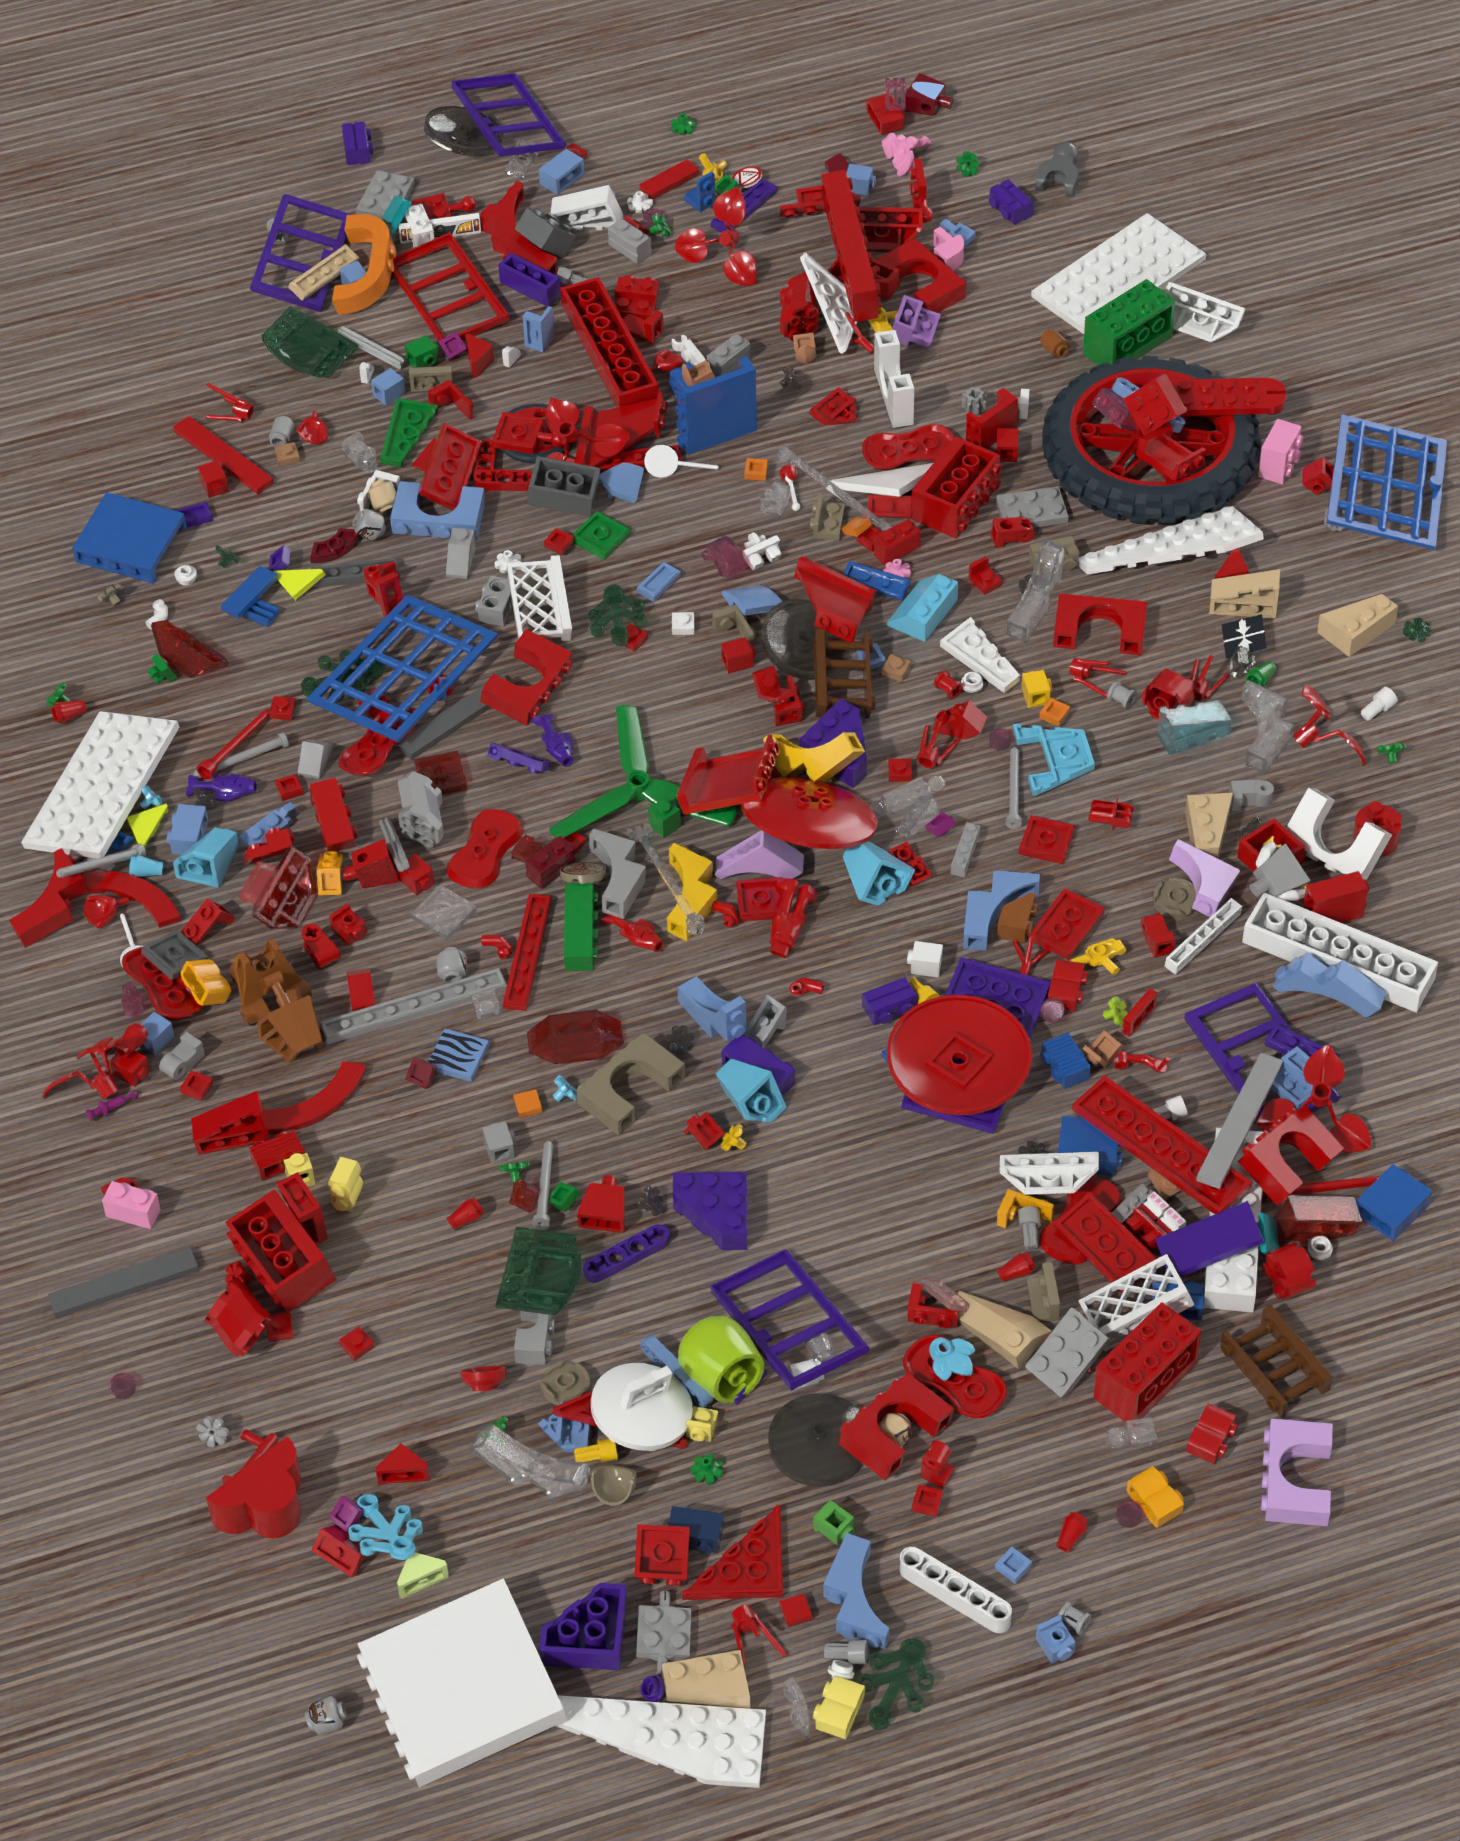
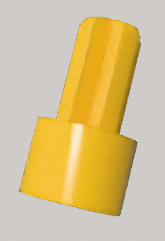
M915 977L907 979L917 995V1004L940 997L930 986H924Z
M609 1438L597 1440L595 1445L574 1449L576 1463L599 1459L601 1463L618 1460L615 1442H612Z

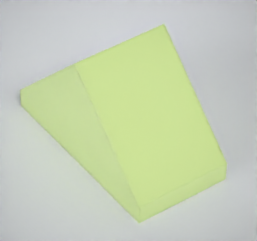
M416 1552L408 1558L397 1581L401 1599L449 1578L445 1560Z

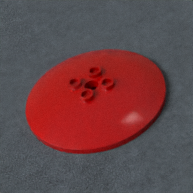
M770 778L766 791H764L760 801L741 804L744 815L760 830L780 840L811 848L844 849L861 845L874 836L878 824L874 810L857 795L823 781L814 782L808 778Z
M940 996L914 1006L895 1024L887 1044L889 1072L899 1089L915 1103L944 1114L972 1115L999 1107L1010 1100L1022 1088L1031 1068V1044L1022 1024L1002 1006L975 996ZM961 1058L965 1062L962 1064H956L953 1062V1060Z

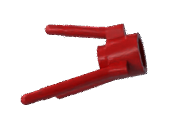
M210 383L206 384L207 387L223 395L224 400L234 404L232 412L235 414V416L206 415V419L230 420L242 423L243 419L250 420L254 411L253 404L239 399Z
M1212 655L1208 657L1199 678L1196 680L1199 659H1195L1190 678L1194 685L1195 701H1202L1204 698L1208 700L1211 694L1229 677V674H1225L1209 689V684L1204 677L1212 662Z
M1074 658L1070 665L1069 674L1074 676L1073 681L1082 683L1107 698L1108 693L1083 678L1089 677L1091 670L1126 675V671L1102 667L1109 665L1107 661Z
M941 721L937 723L930 743L927 746L929 725L924 727L920 751L916 759L925 768L931 769L935 765L940 766L942 760L960 742L959 739H956L939 756V749L934 744L942 725Z
M741 1605L734 1609L731 1614L734 1620L731 1627L735 1634L737 1649L741 1651L744 1667L746 1666V1660L740 1634L741 1630L744 1633L752 1631L756 1637H759L760 1633L756 1627L758 1626L775 1649L783 1657L787 1655L782 1646L761 1622L758 1615L753 1613L749 1605Z

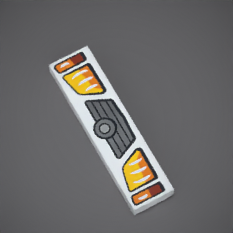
M479 213L429 220L434 231V239L449 232L453 237L481 233ZM408 223L399 224L400 243L413 242L412 232Z

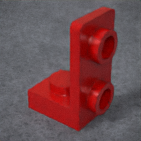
M657 310L647 317L646 320L632 314H628L623 319L630 334L652 344L664 332L663 313Z
M450 380L428 390L429 404L438 405L439 408L452 401L469 420L473 418V402L470 398H466L460 388L454 386Z
M769 666L752 673L760 699L782 704L790 700L789 697L796 695L795 690L780 687L775 666Z
M792 675L787 676V689L795 690L796 695L790 697L791 702L773 705L775 726L802 722V712H805V705L803 699L798 697L800 695L799 685L797 682L794 683Z
M207 898L180 932L197 946L216 922L218 924L224 922L231 925L236 918L223 905Z
M912 1283L907 1308V1321L918 1325H935L944 1329L957 1328L958 1311L925 1306L926 1295L922 1294V1284Z

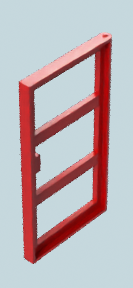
M450 232L396 255L393 259L394 271L391 272L438 341L445 338L434 320L484 298L497 316L459 332L458 335L462 341L465 340V334L475 336L509 321L508 313ZM444 247H449L459 264L409 285L398 267ZM465 271L470 277L463 281L465 288L468 291L477 288L479 291L428 313L414 292Z

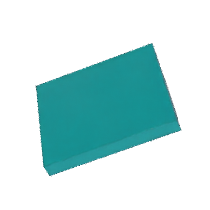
M400 196L393 197L382 217L389 232L392 234L397 230L412 203Z
M1258 1213L1259 1221L1257 1225L1264 1240V1243L1260 1244L1259 1248L1266 1255L1268 1252L1279 1248L1277 1221L1264 1213Z

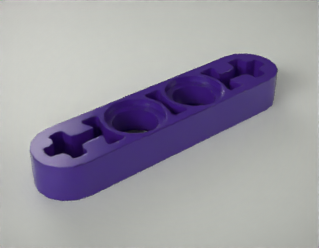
M661 1224L653 1225L589 1258L583 1265L585 1279L592 1283L600 1282L664 1249L670 1242L668 1228ZM654 1235H658L659 1237L663 1236V1238H662V1239H659L658 1237H655V1238H654ZM641 1244L644 1246V1249L640 1252H634L631 1250V1246ZM613 1255H620L623 1258L618 1263H613L609 1259ZM594 1267L596 1270L599 1269V1272L590 1271V1269Z

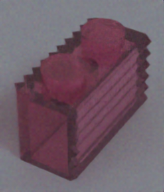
M1101 388L1092 405L1119 429L1132 432L1137 424L1123 402V398L1113 390Z

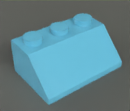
M941 574L920 580L888 620L887 626L925 642L958 600V582Z

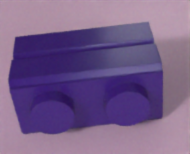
M364 121L355 122L354 124H342L346 163L348 165L369 163L370 154H374L372 142H368L372 141L370 129H366Z
M1009 179L1001 182L1000 185L997 184L991 187L989 203L992 208H997L1001 212L1005 220L1008 219L1016 225L1022 222V220L1032 217L1034 202Z
M906 977L862 993V1007L873 1025L889 1023L893 1018L904 1015L917 1005V995Z

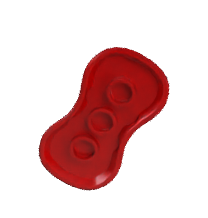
M938 424L924 425L911 432L902 434L876 433L863 441L862 453L865 460L874 469L881 471L892 470L905 463L914 461L935 462L952 441L954 435L947 427Z
M409 708L407 712L412 714L415 710ZM381 710L372 720L383 724L391 714ZM399 719L391 728L397 730L405 721ZM417 723L399 742L413 733ZM368 729L359 741L342 753L338 762L339 767L352 775L371 776L384 767L389 753L398 742Z
M487 809L478 814L471 823L469 839L466 845L455 853L447 863L446 872L448 877L455 883L469 888H483L493 883L499 875L502 856L522 836L523 824L514 815L499 809Z
M142 947L133 949L123 956L122 966L131 979L142 985L149 992L153 1007L162 1017L169 1020H181L193 1016L204 1007V1005L196 1002L191 989L185 985L181 976L171 980L141 953Z
M1092 1176L1075 1193H1067L1065 1207L1061 1214L1041 1231L1039 1238L1041 1249L1050 1257L1063 1263L1076 1265L1087 1261L1054 1227V1223L1089 1192L1112 1213L1124 1201L1123 1194L1119 1188L1105 1179Z
M935 1334L926 1335L914 1342L906 1351L903 1358L905 1371L919 1382L933 1386L943 1392L953 1407L964 1416L974 1419L984 1418L996 1411L1006 1398L1007 1386L1002 1377L991 1370L972 1364L973 1372L970 1376L952 1372L950 1377L943 1381L935 1374L933 1370L934 1360L930 1355L929 1346L936 1338L946 1337ZM939 1346V1349L942 1352H946V1350L943 1347Z

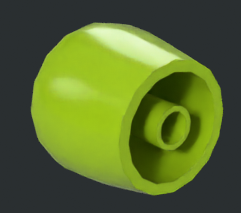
M710 1316L700 1320L688 1330L679 1345L678 1363L692 1380L705 1389L710 1396L722 1403L735 1402V1398L738 1397L736 1395L745 1386L746 1391L743 1394H749L760 1382L764 1373L765 1363L748 1333L739 1323L727 1316Z

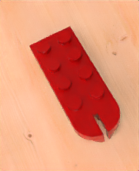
M1273 378L1173 380V387L1187 409V412L1181 416L1277 415L1285 408L1286 388L1280 381Z

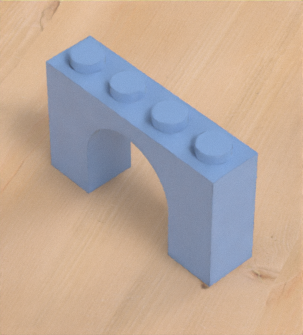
M399 481L390 518L393 534L450 538L453 528L474 530L475 540H477L485 507L484 488L463 486L458 506L448 514L433 516L420 510L422 495L418 494L421 483Z

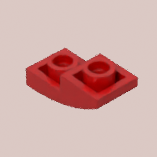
M907 841L887 851L915 869L909 882L912 887L932 877L921 856L917 858Z

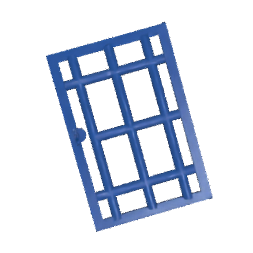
M1341 414L1326 523L1435 550L1447 440ZM1349 425L1357 427L1356 435L1348 433ZM1365 429L1389 435L1388 443L1364 437ZM1397 437L1421 443L1420 450L1396 445ZM1346 442L1354 443L1351 468L1343 466ZM1429 445L1437 447L1436 454L1428 453ZM1363 446L1387 451L1384 476L1360 470ZM1395 453L1419 459L1416 484L1392 478ZM1427 461L1435 463L1434 476L1430 477L1429 485L1433 488L1429 522L1421 520ZM1342 475L1350 476L1347 501L1339 500ZM1359 479L1383 484L1380 510L1355 504ZM1391 487L1415 492L1413 517L1388 512ZM1338 508L1346 510L1345 518L1337 517ZM1354 512L1379 518L1378 526L1353 521ZM1387 521L1411 526V534L1386 529ZM1420 529L1428 530L1427 539L1419 537Z
M406 595L307 698V702L399 743L437 701H442L446 698L447 690L498 637V633L410 595ZM409 606L414 608L407 617L402 616V613ZM425 612L442 621L432 629L415 620ZM394 622L399 624L375 650L370 648ZM450 624L469 631L461 641L442 632ZM407 628L426 635L421 643L402 662L383 654ZM477 636L483 637L475 647L470 645ZM435 640L454 648L430 674L411 666ZM462 652L468 654L445 679L440 678V684L434 685L433 692L412 714L407 712ZM362 655L367 656L343 683L338 681ZM376 661L395 669L371 695L352 688L356 681ZM403 673L423 681L398 708L379 700ZM330 688L335 689L328 699L322 698ZM346 694L363 703L354 712L336 704V702ZM372 706L391 714L383 724L363 715ZM399 719L405 721L397 730L391 728Z

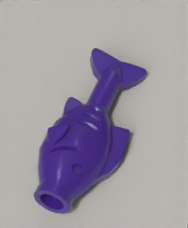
M553 714L532 718L531 722L542 726L545 731L541 739L545 742L546 751L559 761L562 766H570L574 761L572 757L573 740L567 732L560 734L553 729L551 725Z
M233 773L225 776L215 775L213 782H199L196 777L189 775L186 795L191 797L198 791L216 792L214 797L216 801H232L249 793H256L257 783L255 779H249Z

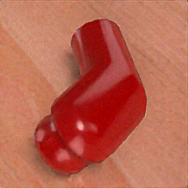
M803 977L791 983L789 990L794 996H801L810 991L822 994L825 983Z

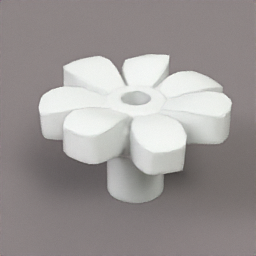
M638 191L633 195V198H628V210L630 212L636 210V213H642L643 209L644 212H649L651 210L650 206L653 205V200L649 199L648 194Z
M506 550L503 554L497 555L498 561H495V568L499 569L501 573H506L507 563H520L521 556L519 554L513 555L511 551Z

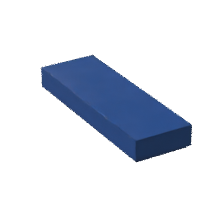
M849 561L843 574L877 590L876 594L902 602L911 583L910 579Z
M259 566L221 604V611L240 619L278 580V574Z

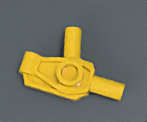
M705 153L701 154L699 159L705 168L703 176L713 172L715 174V183H717L723 176L722 170L727 166L726 161L721 160L718 164L715 162L711 163Z
M881 307V309H878V318L869 319L868 322L875 333L891 331L892 326L889 325L888 320L895 319L898 311L886 312Z
M1112 938L1088 946L1087 950H1085V955L1070 959V961L1083 964L1089 963L1090 966L1094 967L1103 965L1112 975H1116L1120 969L1110 959L1115 955L1124 954L1126 948L1121 940Z

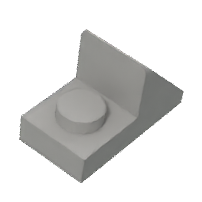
M767 995L743 1035L751 1037L758 1045L765 1048L776 1029L784 1030L787 1007L770 995Z

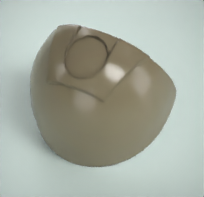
M614 1465L594 1468L591 1476V1485L595 1496L604 1504L611 1506L620 1505L625 1502L633 1493L637 1482L634 1470Z

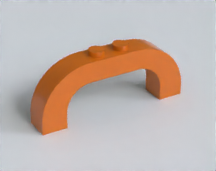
M353 214L346 217L344 230L350 244L372 243L368 271L361 279L350 284L334 286L332 301L338 315L354 313L369 307L385 293L389 286L391 272L394 271L393 259L396 257V248L387 225L376 216Z

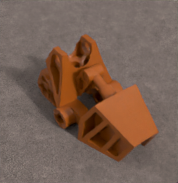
M268 940L263 951L256 956H247L245 952L239 953L233 960L234 964L230 966L229 972L240 994L242 1006L239 1007V1011L245 1024L249 1026L258 1022V1038L289 1063L296 1060L298 1053H301L310 1046L314 1045L316 1050L323 1048L316 1011L311 999L310 987L304 978L301 979L275 940ZM274 991L280 1008L270 1012L262 996H267L268 993Z

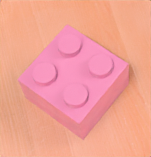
M1280 419L1276 420L1262 446L1259 468L1260 478L1283 485L1285 479L1292 475L1294 463H1298L1301 457L1299 448L1303 441V436L1301 435L1302 426Z

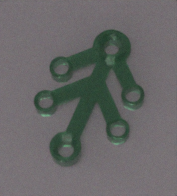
M613 584L604 589V600L588 612L589 621L593 623L590 626V631L594 637L603 635V627L613 619L614 628L610 631L612 642L617 646H623L627 644L629 634L627 628L623 626L622 617L633 620L636 627H643L647 624L646 615L641 613L645 610L643 600L626 596L624 590L619 585ZM620 603L631 606L632 611L621 607ZM611 605V609L602 616L601 613Z
M348 649L342 650L339 653L340 662L342 663L345 656H348L352 651ZM327 655L318 658V665L321 670L333 672L340 665L331 662V658ZM359 658L353 665L358 667L364 660ZM376 661L362 675L361 680L356 681L352 688L365 693L369 682L383 675L385 664ZM349 668L338 681L343 683L357 668ZM328 676L319 679L314 677L304 678L301 683L302 694L309 697ZM333 688L330 690L331 695L335 691ZM344 695L338 701L343 700Z
M915 1638L906 1639L901 1643L899 1650L884 1655L880 1652H874L870 1655L869 1665L876 1671L882 1670L887 1664L901 1661L896 1669L875 1676L862 1674L858 1679V1684L861 1685L866 1680L871 1682L870 1685L865 1686V1692H870L875 1687L890 1683L879 1706L873 1707L869 1712V1724L872 1728L883 1730L889 1726V1709L900 1687H902L906 1696L908 1710L913 1713L922 1710L923 1698L916 1694L908 1675V1671L911 1665H913L918 1676L919 1688L923 1691H929L934 1686V1677L931 1673L927 1672L922 1661L926 1654V1648L920 1640ZM909 1648H915V1649H917V1651H916V1652H910V1651H908V1649H909ZM880 1659L882 1662L875 1664L873 1660ZM923 1679L930 1680V1683L923 1684L921 1681ZM912 1701H918L920 1704L918 1706H913L910 1703ZM882 1713L884 1714V1716L878 1718L875 1716V1714Z

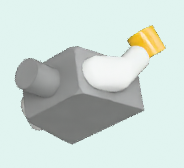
M1272 836L1263 844L1256 860L1257 869L1253 872L1257 881L1250 885V890L1257 897L1266 892L1285 901L1299 900L1304 902L1305 884L1310 879L1286 844L1283 846L1281 844L1276 845L1273 842L1274 837Z

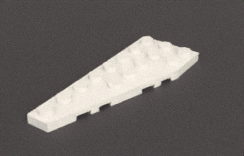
M1233 506L1224 507L1219 511L1206 513L1201 517L1185 520L1183 523L1174 526H1167L1163 530L1146 533L1142 537L1128 539L1124 543L1107 546L1097 552H1089L1085 556L1079 557V567L1086 574L1112 571L1119 565L1127 566L1128 568L1136 567V563L1147 561L1148 565L1181 560L1184 558V555L1188 554L1200 557L1205 556V552L1216 550L1217 554L1225 553L1263 540V531Z
M557 1695L567 1718V1721L556 1725L559 1728L577 1735L589 1736L596 1739L598 1743L612 1745L619 1748L621 1752L657 1766L661 1764L673 1769L678 1774H686L697 1778V1781L704 1784L760 1788L766 1710Z

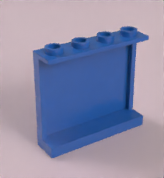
M747 356L739 359L738 370L685 388L681 381L677 380V390H675V396L678 401L676 406L678 415L676 425L679 431L677 441L680 448H684L688 455L757 431L756 369Z
M106 492L72 547L75 561L154 584L157 579L155 568L179 528L184 530L187 528L184 513Z

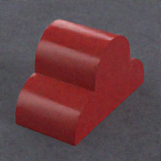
M288 1436L206 1497L212 1524L217 1529L228 1534H239L252 1528L263 1537L280 1538L288 1535L297 1527L301 1517L297 1491L300 1488L302 1478L296 1447Z

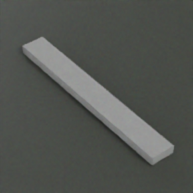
M500 968L321 1021L319 1022L320 1028L328 1045L506 991L507 984Z
M1260 1053L1210 1149L1196 1181L1217 1189L1221 1188L1282 1068L1283 1060Z

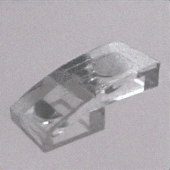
M791 1677L784 1682V1696L792 1705L790 1707V1721L806 1740L810 1737L808 1708L802 1691L794 1678Z

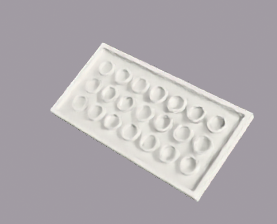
M1146 213L1033 289L1031 297L1084 334L1085 317L1145 279L1151 281L1161 290L1164 289L1169 282H1174L1206 260V253Z
M100 711L21 843L24 849L55 852L62 848L65 854L89 858L104 857L139 798L142 787L146 786L178 731V722L175 720Z

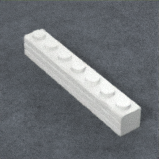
M1230 898L1166 958L1164 966L1176 975L1241 914L1242 906Z

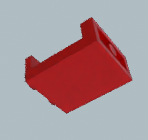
M1002 388L997 391V404L981 416H976L969 411L966 414V441L988 449L997 443V428L1017 429L1018 398Z
M1165 424L1140 438L1136 456L1176 481L1203 466L1206 449L1202 447L1192 452L1171 438L1174 427Z
M297 1172L277 1182V1189L313 1242L318 1245L328 1240L321 1207L300 1174Z

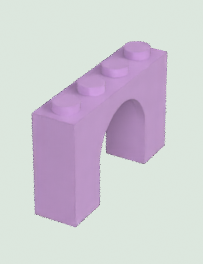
M1271 1419L1269 1428H1264L1263 1443L1268 1444V1450L1263 1451V1466H1267V1473L1263 1472L1262 1488H1266V1495L1261 1497V1511H1265V1521L1328 1526L1331 1491L1296 1487L1283 1477L1280 1467L1287 1460L1295 1457L1330 1459L1333 1424Z

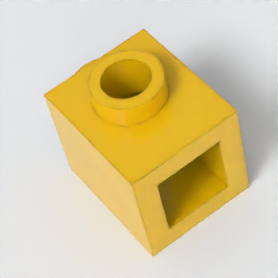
M1044 670L1022 673L1021 688L1027 707L1046 705L1050 699L1052 683L1050 678H1046Z

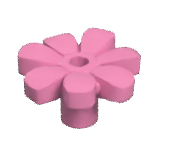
M895 559L893 563L888 562L885 565L886 569L883 570L903 578L910 577L911 575L910 565L908 563L902 564L901 559Z

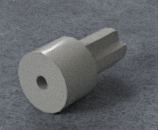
M562 266L559 267L556 276L560 277V286L563 287L589 279L575 275L573 270Z
M1032 1206L1023 1207L1018 1210L1019 1227L1023 1229L1024 1246L1028 1250L1038 1248L1037 1228L1041 1226L1040 1209Z
M849 1640L848 1644L827 1643L824 1647V1657L826 1659L848 1660L850 1664H867L869 1660L868 1640Z

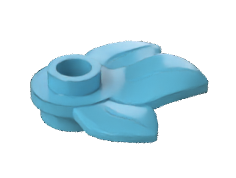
M936 1338L929 1346V1352L934 1360L933 1370L939 1378L946 1381L952 1372L964 1376L972 1375L973 1366L968 1357L975 1352L972 1344L959 1338L951 1341L946 1338ZM939 1346L943 1347L946 1350V1352H942L939 1349Z

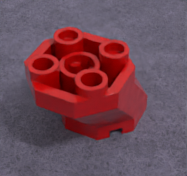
M805 272L790 278L787 282L789 285L787 289L783 288L780 291V305L782 306L780 332L792 342H794L793 335L816 332L818 322L820 321L819 308L817 307L818 300Z
M236 1277L227 1286L229 1289L217 1299L204 1321L213 1327L232 1354L237 1357L239 1355L244 1357L259 1339L258 1336L267 1328L272 1318L269 1317L270 1313L262 1308L246 1284Z

